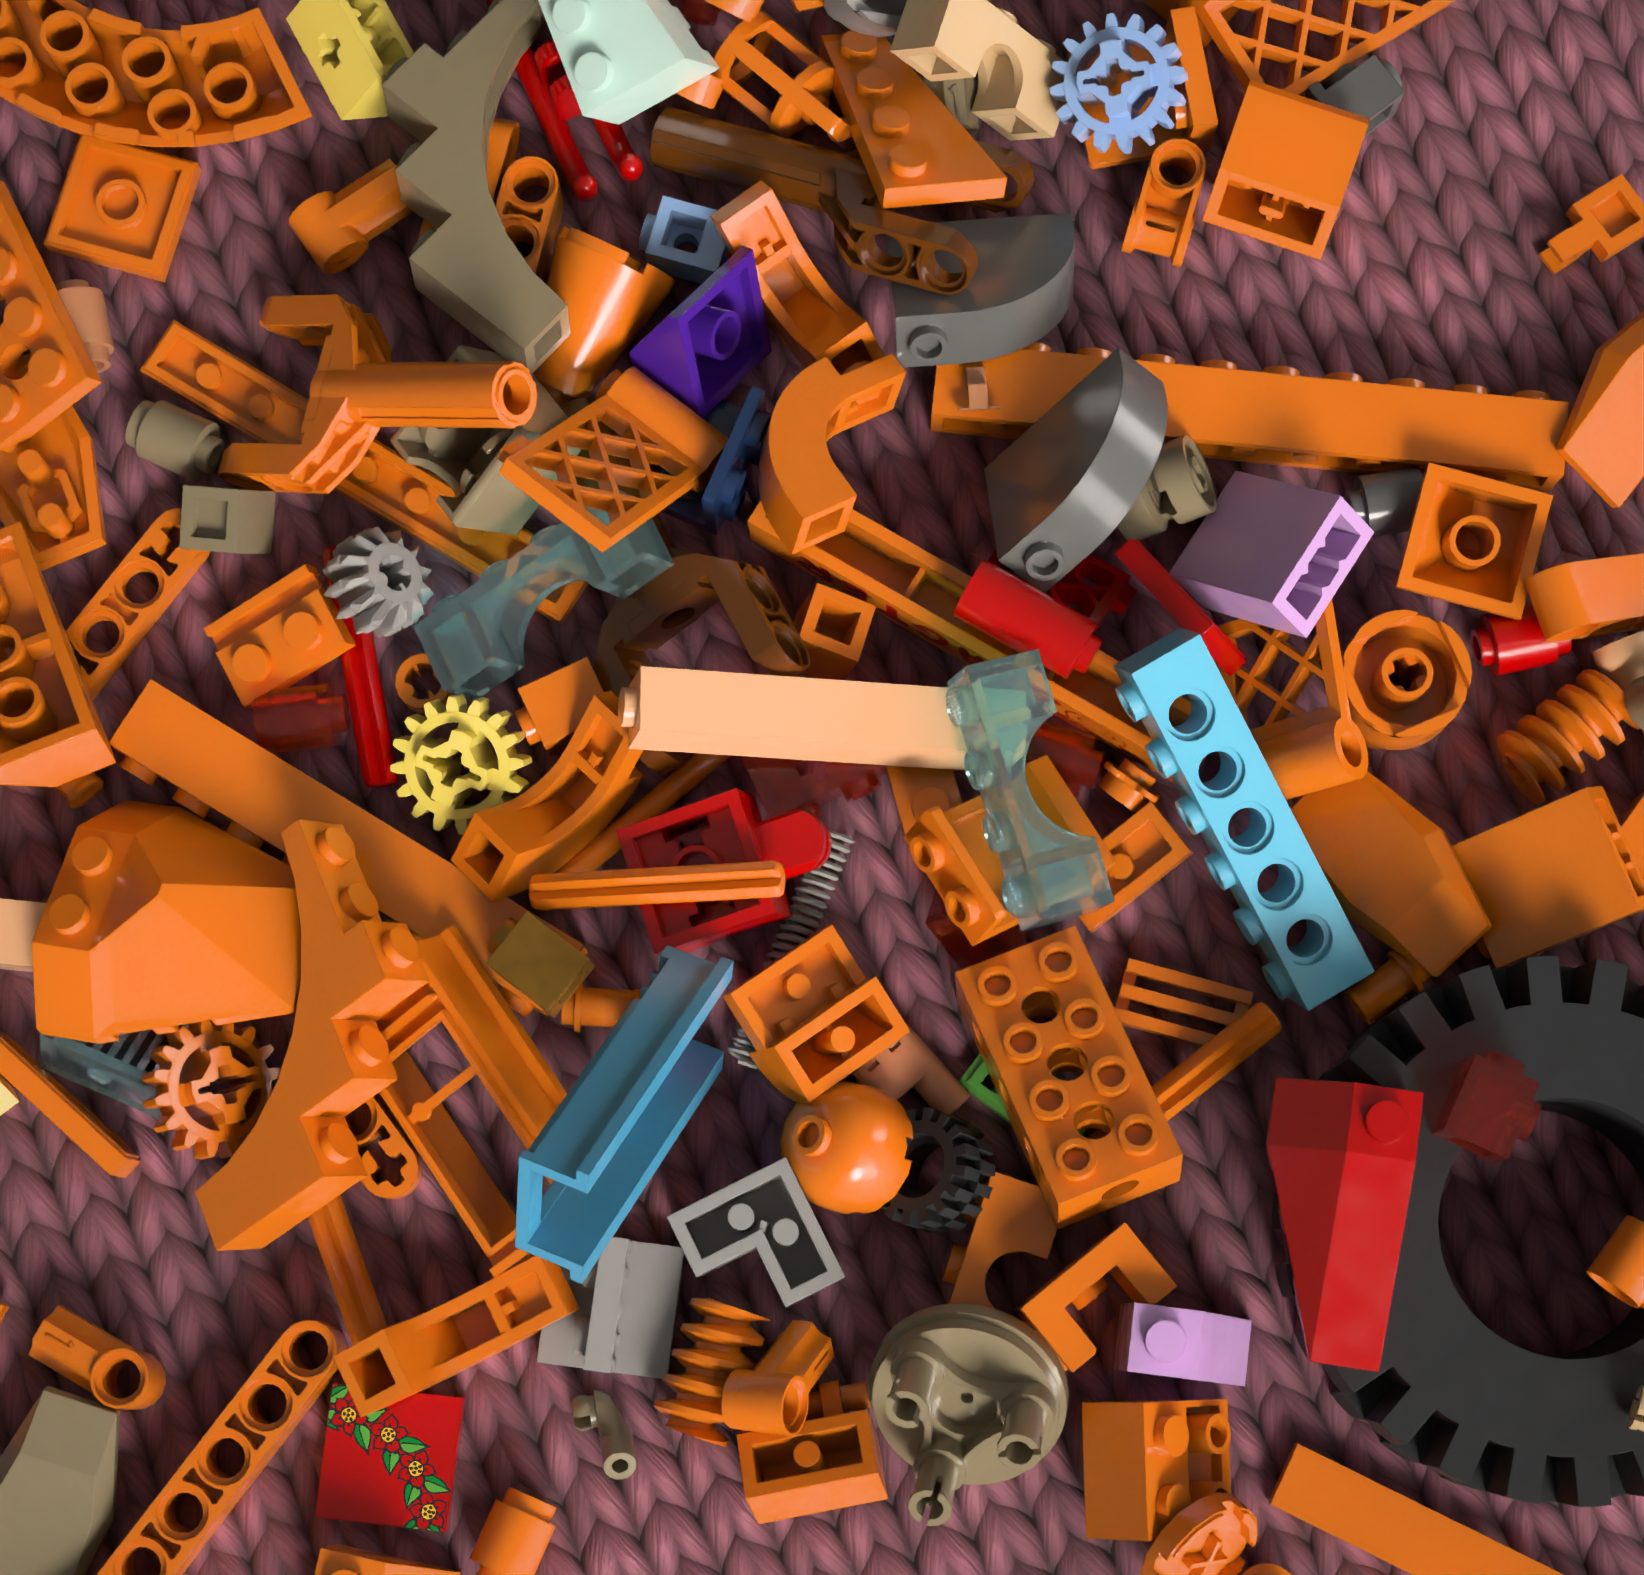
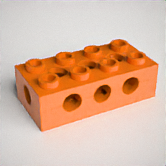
M1076 926L955 972L956 997L959 1008L1058 1229L1180 1181L1183 1153ZM1036 1016H1047L1053 1020L1047 1023H1035L1029 1019ZM1067 1071L1073 1072L1080 1077L1064 1081L1056 1078L1054 1075ZM1096 1128L1104 1131L1107 1135L1099 1139H1089L1079 1133L1085 1129Z

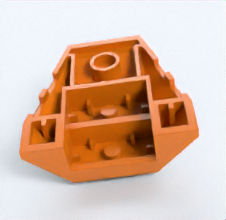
M125 800L77 826L31 942L36 1029L41 1034L102 1044L119 1041L120 1034L152 1029L159 1035L178 1032V1025L212 1020L216 1025L296 1013L301 982V925L295 880L291 866L181 807Z

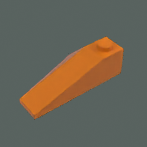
M19 521L0 529V785L57 787L115 764L116 760L24 527Z

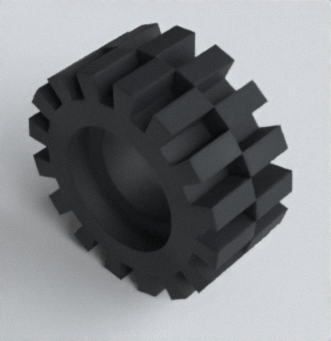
M923 1107V1112L914 1108L905 1111L913 1128V1139L906 1137L907 1151L905 1159L912 1162L909 1174L895 1197L881 1208L886 1209L884 1214L891 1220L928 1233L949 1234V1227L960 1230L967 1226L963 1214L976 1218L983 1210L975 1202L978 1195L989 1199L993 1189L983 1184L984 1176H995V1165L983 1160L994 1154L991 1144L981 1141L985 1134L979 1128L970 1125V1122L928 1107ZM941 1147L944 1155L941 1177L936 1186L930 1192L923 1195L919 1184L921 1168L929 1154L936 1148Z

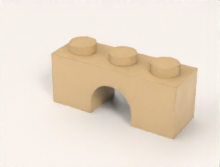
M907 0L890 52L931 82L976 77L978 72V91L971 112L1009 141L1052 138L1055 136L1060 121L1056 112L1065 105L1066 101L1055 100L1050 94V87L1064 82V78L1058 75L1052 68L1053 61L1063 60L1055 54L1056 50L1051 44L1034 38L1016 24L1017 19L1013 14L995 7L987 0Z

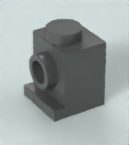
M1373 55L1358 67H1355L1352 63L1345 64L1340 70L1333 73L1323 86L1318 81L1308 88L1305 97L1370 118L1365 138L1395 116L1405 91L1402 88L1401 78L1393 65L1386 59H1377Z

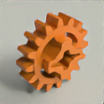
M210 1020L188 1024V1029L183 1026L178 1028V1032L166 1033L170 1046L164 1045L152 1049L149 1055L160 1067L159 1070L143 1074L142 1081L156 1087V1096L149 1097L143 1101V1106L145 1109H160L162 1117L156 1122L153 1129L156 1133L171 1129L176 1133L172 1141V1149L180 1151L188 1149L194 1144L195 1159L211 1158L215 1156L216 1152L220 1159L232 1157L254 1128L273 1091L271 1081L278 1079L281 1070L278 1067L268 1068L265 1062L274 1050L271 1044L257 1048L252 1044L256 1028L248 1026L238 1029L234 1033V1023L216 1025L214 1022L211 1024ZM183 1065H184V1071H183L182 1075L180 1076V1072H181L182 1067H183ZM210 1082H216V1084L228 1082L230 1085L229 1088L219 1090L218 1094L213 1095L212 1092L198 1093L199 1088L209 1086Z

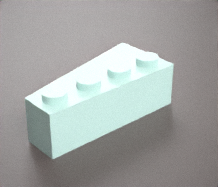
M538 0L581 113L585 117L620 125L720 69L707 50H703L688 29L691 26L679 9L671 6L668 0Z

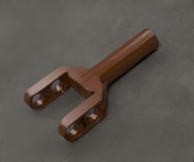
M673 107L665 108L654 125L650 140V157L655 167L744 191L761 180L772 188L777 200L827 213L834 224V245L852 270L946 295L961 292L969 284L979 265L978 254L973 245L957 229L894 213L893 211L896 208L882 209L857 148L848 153H842ZM975 140L1000 170L1008 172L1015 179L1018 191L1012 193L1005 192L1004 198L958 203L995 213L1017 208L1025 200L1035 181L1034 170L1029 161L1023 155L1011 149ZM887 234L896 239L902 247L903 256L891 257L883 253L875 242L876 235ZM946 250L953 253L959 258L963 272L950 273L941 268L935 260L934 251Z
M594 397L573 399L560 405V408L569 418L596 400ZM602 421L598 422L601 433L617 436L615 431ZM582 449L577 455L591 459L588 450ZM608 455L610 463L631 467L629 459ZM575 476L577 485L600 489L597 480ZM617 485L620 494L641 498L639 489ZM584 507L605 525L610 524L607 511ZM658 513L606 550L624 584V588L602 625L593 670L604 692L611 690L619 698L621 688L629 687L640 666L652 667L645 653L648 648L657 650L682 629L695 622L704 612L719 601H721L751 659L762 665L771 675L797 677L809 668L811 661L807 648L763 567L677 549ZM643 750L639 758L653 772L665 775L684 762L688 753Z

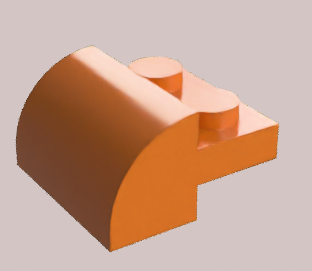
M832 924L821 928L722 996L755 1048L748 1053L754 1063L782 1094L801 1104L810 1103L910 1032L877 977L866 979Z

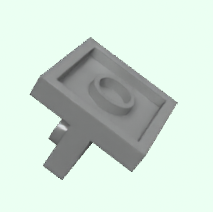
M612 1237L582 1284L571 1280L570 1270L560 1266L580 1309L541 1329L537 1362L583 1368V1370L622 1373L660 1379L663 1378L664 1374H669L685 1257L682 1247Z

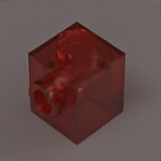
M1487 1050L1484 1058L1475 1054L1464 1059L1432 1135L1491 1162L1496 1163L1507 1160L1516 1140L1520 1139L1525 1142L1535 1127L1541 1111V1104L1533 1101L1540 1083L1523 1075L1526 1068L1524 1064L1495 1051Z

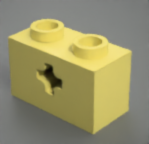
M300 0L286 20L340 119L352 120L387 117L388 112L382 84L385 82L391 67L401 58H409L414 52L386 1Z

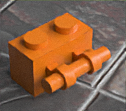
M839 1379L820 1383V1390L809 1392V1405L806 1420L809 1421H805L801 1431L796 1436L761 1432H748L736 1435L745 1499L758 1524L888 1499L878 1435L868 1409H864L871 1407L866 1381L842 1386Z

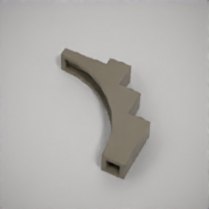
M493 0L487 15L470 31L460 32L449 44L444 57L424 43L409 58H401L391 67L382 87L388 117L420 141L406 150L399 161L398 168L395 170L402 203L434 227L426 231L418 239L409 257L415 289L504 359L522 363L530 370L532 375L571 334L568 305L531 270L507 235L489 192L487 166L489 136L500 96L520 58L547 27V22L538 0Z

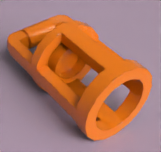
M759 11L757 17H753L751 22L743 20L727 36L714 57L720 69L710 75L723 80V90L778 136L787 138L804 129L807 125L818 124L827 132L832 141L842 148H847L851 151L856 144L849 130L848 120L837 116L828 108L830 104L828 99L832 93L834 83V68L766 12ZM758 34L753 46L748 43L749 40ZM776 40L809 66L794 79L767 58ZM737 57L740 60V62L731 69L733 62ZM754 73L781 94L773 112L741 86Z

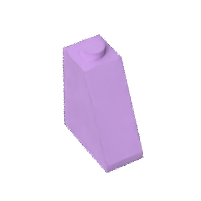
M1136 1302L1120 1304L1113 1370L1245 1386L1252 1320L1205 1311Z

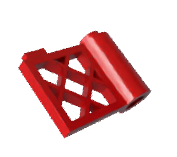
M995 550L988 561L984 559L973 574L958 601L953 615L1067 679L1073 669L1083 674L1087 672L1104 641L1095 636V633L1110 610L1123 615L1133 600L1137 589L1127 584L1131 578L1129 574L1090 553L1061 579L1063 583H1056L1044 593L1029 582L1010 574L1009 572L1013 571L998 561L997 550ZM1083 577H1087L1102 586L1087 585ZM1064 603L1078 604L1083 614Z

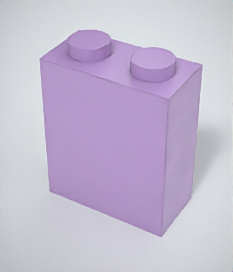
M1235 471L1217 498L1216 511L1206 515L1169 574L1205 609L1307 638L1374 534V531L1341 495Z

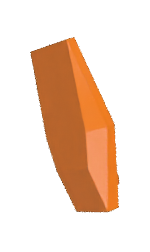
M1644 310L1596 350L1556 447V451L1611 508H1620L1644 477Z
M31 353L19 357L16 365L18 379L27 374ZM73 405L12 452L0 450V520L5 527L19 521L21 522L41 572L107 545L94 443Z
M1368 770L1362 779L1306 794L1291 808L1346 917L1430 975L1438 977L1492 927L1444 830Z

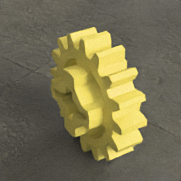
M455 694L448 697L446 707L439 699L424 704L426 717L417 713L407 717L404 721L413 735H404L394 739L393 746L405 753V759L390 765V770L397 774H405L408 782L396 791L398 797H407L413 794L418 802L411 813L415 818L428 812L434 813V830L441 831L449 827L452 821L455 820L458 834L463 835L475 812L513 800L514 798L509 793H520L529 787L530 783L517 775V771L519 768L532 763V756L517 754L515 745L520 743L526 735L524 731H515L509 734L504 728L511 716L508 710L493 716L488 715L489 699L486 697L474 700L469 708L464 694ZM453 722L458 723V727L451 731L449 740L442 737L438 739L431 737L442 725ZM488 740H490V742L492 743V745H493V747H494V749H495V751H496L497 758H496V756H495V754H494V751H493V749H492V747H491V745H490V743H489ZM459 752L463 753L461 764L470 768V773L463 776L460 775L461 764L453 760L452 756ZM473 788L479 791L485 789L491 791L489 796L481 803L464 805L465 799L471 797Z

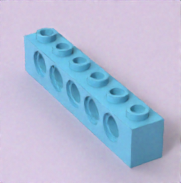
M1180 627L1114 665L1113 667L1122 682V685L1115 688L1117 697L1132 721L1142 720L1152 741L1145 745L1147 754L1158 773L1164 779L1171 776L1182 797L1175 801L1176 809L1192 834L1196 835L1201 832L1211 851L1210 854L1204 857L1205 864L1213 879L1222 890L1231 889L1240 906L1238 910L1233 912L1234 919L1251 945L1260 944L1269 962L1262 967V971L1278 998L1284 1000L1288 997L1309 1011L1375 972L1201 635ZM1187 694L1191 700V713L1184 723L1172 727L1169 721L1170 706L1176 698ZM1217 751L1221 759L1219 772L1213 779L1201 782L1198 770L1202 759L1209 753ZM1247 808L1250 815L1247 829L1241 835L1230 838L1228 824L1232 815L1240 809ZM1276 864L1278 867L1276 883L1268 891L1259 893L1257 882L1260 873L1267 866ZM1305 919L1307 930L1304 938L1297 945L1288 947L1286 937L1290 927L1297 921Z

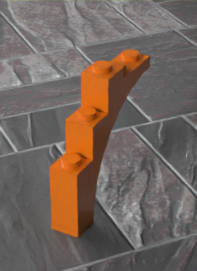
M297 819L280 832L295 880L300 917V989L293 1032L279 1077L254 1128L230 1160L195 1191L216 1251L263 1249L368 1176L358 1152L356 1138L349 1129L345 1116L398 1079L389 1056L387 1041L379 1031L375 1020L429 982L420 959L418 943L409 932L407 924L382 922L378 913L377 900L367 886L355 856L354 843L346 833L343 824Z

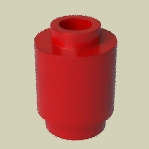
M1532 604L1524 606L1520 620L1493 613L1483 614L1479 619V628L1471 631V645L1477 664L1480 667L1488 666L1491 674L1495 677L1555 664L1558 656L1570 654L1572 648V640L1545 642Z

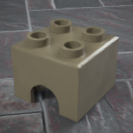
M459 345L447 362L507 360L497 352ZM534 374L531 377L536 383L537 389L536 408L532 418L524 426H516L515 429L399 427L390 439V442L407 464L421 466L434 472L452 488L456 497L439 495L437 503L456 527L517 535L540 505L499 473L503 463L497 459L501 448L521 435L532 442L568 419V416ZM566 446L570 455L577 456L582 450ZM531 467L544 478L558 481L556 472Z

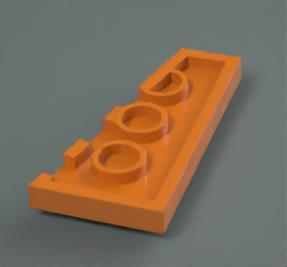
M852 30L843 34L821 35L819 56L834 68L833 92L844 118L848 120L849 130L882 209L1004 198L1007 176L913 68L890 52L892 44L886 37H875Z

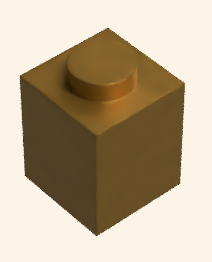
M528 911L518 922L512 917L506 920L487 946V949L493 954L486 964L553 1018L556 1017L595 967L588 957Z

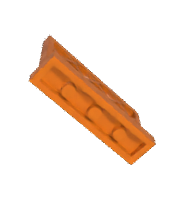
M1271 0L1175 1L1180 8L1195 6L1196 15L1199 16L1245 91H1247L1250 79L1265 84L1259 74L1261 57L1289 65L1286 87L1282 90L1301 95L1315 82L1321 83L1345 64L1355 63L1448 7L1455 0H1431L1421 7L1401 0H1342L1339 23L1311 15L1313 0H1301L1299 11L1272 3ZM1355 2L1382 10L1379 32L1373 34L1351 27ZM1234 6L1256 13L1252 39L1233 33L1221 12ZM1394 14L1402 16L1401 19L1393 23ZM1268 17L1296 25L1292 51L1264 43ZM1308 29L1336 38L1332 60L1327 62L1304 55ZM1348 42L1357 44L1347 50ZM1301 70H1306L1310 72L1309 74L1300 78Z

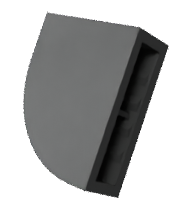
M1072 213L932 222L957 229L975 248L978 254L979 265L969 284L959 293L946 295L888 280L896 359L903 368L979 362L1013 353L1027 347L1049 333L1062 320L1070 307L1074 293L1075 232ZM886 234V254L891 257L903 256L902 247L899 242ZM946 250L934 251L935 260L941 268L950 273L963 272L959 258L953 253Z
M1117 348L984 468L998 561L1044 593L1092 553L1118 526L1146 485L1163 445L1168 420V405L1164 384L1120 348Z

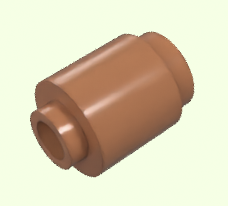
M73 279L55 284L98 374L104 372L111 366L109 355L113 353L114 345L103 292L98 288L90 287L85 280Z

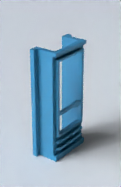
M666 946L660 955L659 974L652 972L649 988L646 986L641 988L640 1000L633 999L528 1151L524 1149L519 1155L516 1248L569 1269L571 1280L581 1284L584 1282L723 1068L724 1051L692 1038L732 980L733 960L721 957L718 963L715 964L671 946ZM543 1176L554 1181L542 1197Z

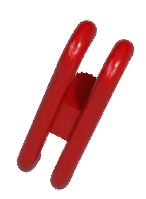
M486 0L488 9L493 0ZM554 40L542 44L541 47L537 48L536 52H533L530 46L520 58L515 71L573 194L582 202H590L598 194L597 180L590 174L566 123L567 120L582 114ZM591 118L619 176L626 182L638 181L643 174V163L640 157L635 155L622 125Z

